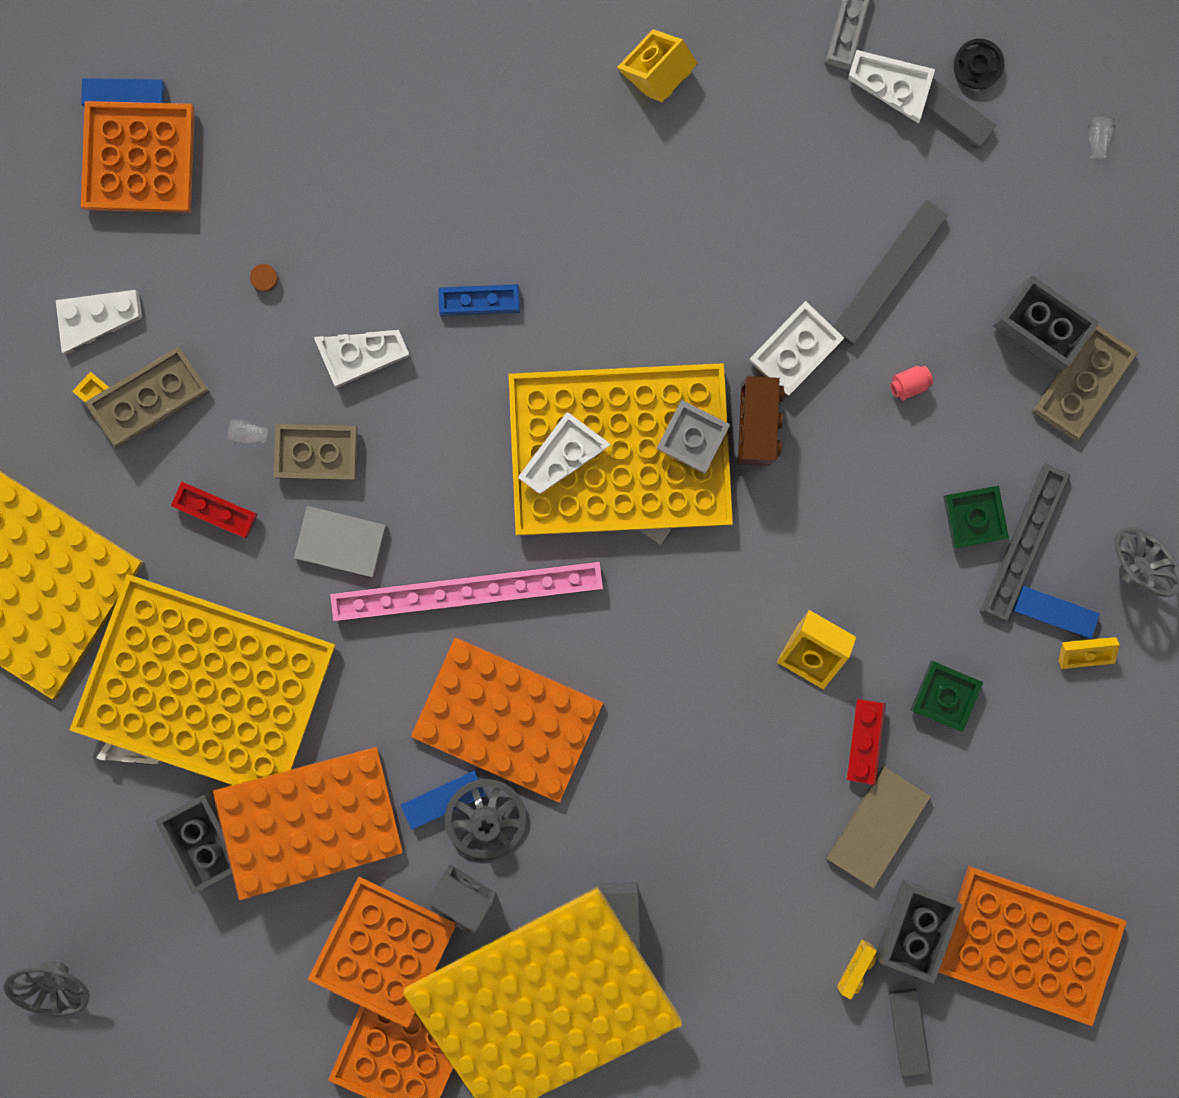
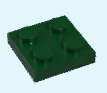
M999 486L943 496L953 549L1009 539Z
M930 661L910 711L963 732L983 682L935 661Z

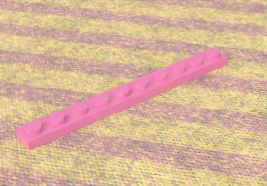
M600 562L336 593L330 594L333 621L598 590L603 589Z

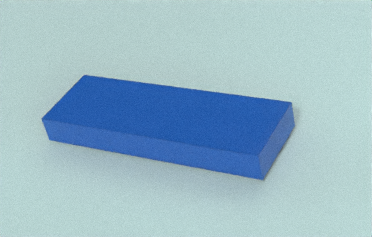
M82 78L81 105L85 108V101L164 103L165 82L162 79Z
M519 284L438 288L440 316L520 313Z
M1026 586L1022 587L1012 610L1018 614L1088 639H1092L1100 616L1098 612Z
M476 770L402 803L400 806L411 830L445 815L447 805L458 789L467 783L480 780ZM477 787L481 797L486 796L484 788ZM471 790L459 799L465 804L475 801Z

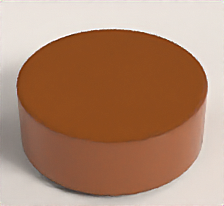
M259 264L250 273L252 285L261 292H270L278 284V274L268 264Z

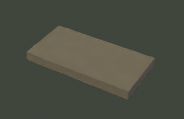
M1098 325L1070 366L1057 373L1031 412L1074 441H1079L1139 352Z
M178 346L84 403L115 449L205 396L209 393V390Z
M883 766L877 775L876 784H871L826 858L874 889L931 796Z

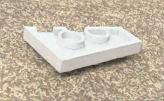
M856 50L848 79L919 124L935 69Z
M137 290L56 300L61 350L65 355L73 352L79 346L96 341V338L108 332L117 331L142 318L139 292Z
M399 330L366 332V334L356 335L343 334L333 337H314L336 388L410 357Z
M567 412L518 478L537 493L542 494L610 447L611 444Z

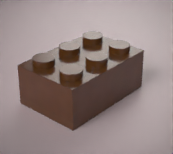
M746 376L742 382L737 464L770 466L776 461L777 457L781 456L782 441L777 440V433L779 429H782L783 413H778L780 402H783L784 385H780V378Z

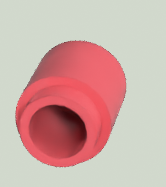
M915 366L894 375L890 388L896 398L899 397L904 401L927 391L933 385V378L926 366Z

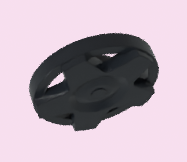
M980 38L972 39L963 44L956 53L953 62L957 80L964 86L975 90H984L994 85L1001 77L1005 66L1004 56L1000 48L992 41ZM978 45L975 51L966 49L970 46ZM990 49L996 54L997 58L990 56ZM959 61H960V62L963 64V66H964L961 70H960V67H959ZM998 72L996 77L991 80L990 73Z

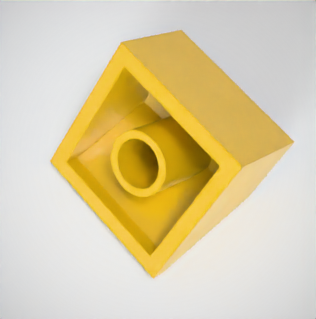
M653 29L617 68L647 97L663 102L673 93V90L681 81L690 75L698 62L683 39Z
M809 610L795 628L777 663L824 690L849 659L856 636Z

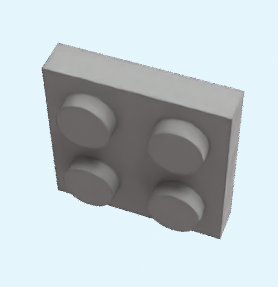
M681 400L656 450L705 474L730 424Z

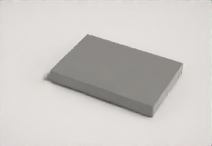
M307 506L294 558L374 577L387 525Z

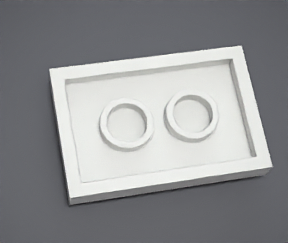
M805 301L760 347L749 361L765 377L780 378V385H784V395L788 397L833 351L844 337Z

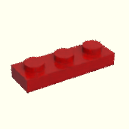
M182 481L171 503V507L243 538H248L258 515L253 511Z
M857 699L847 780L872 785L876 784L886 703Z

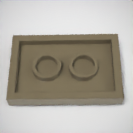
M275 424L273 478L356 481L358 427L348 425Z

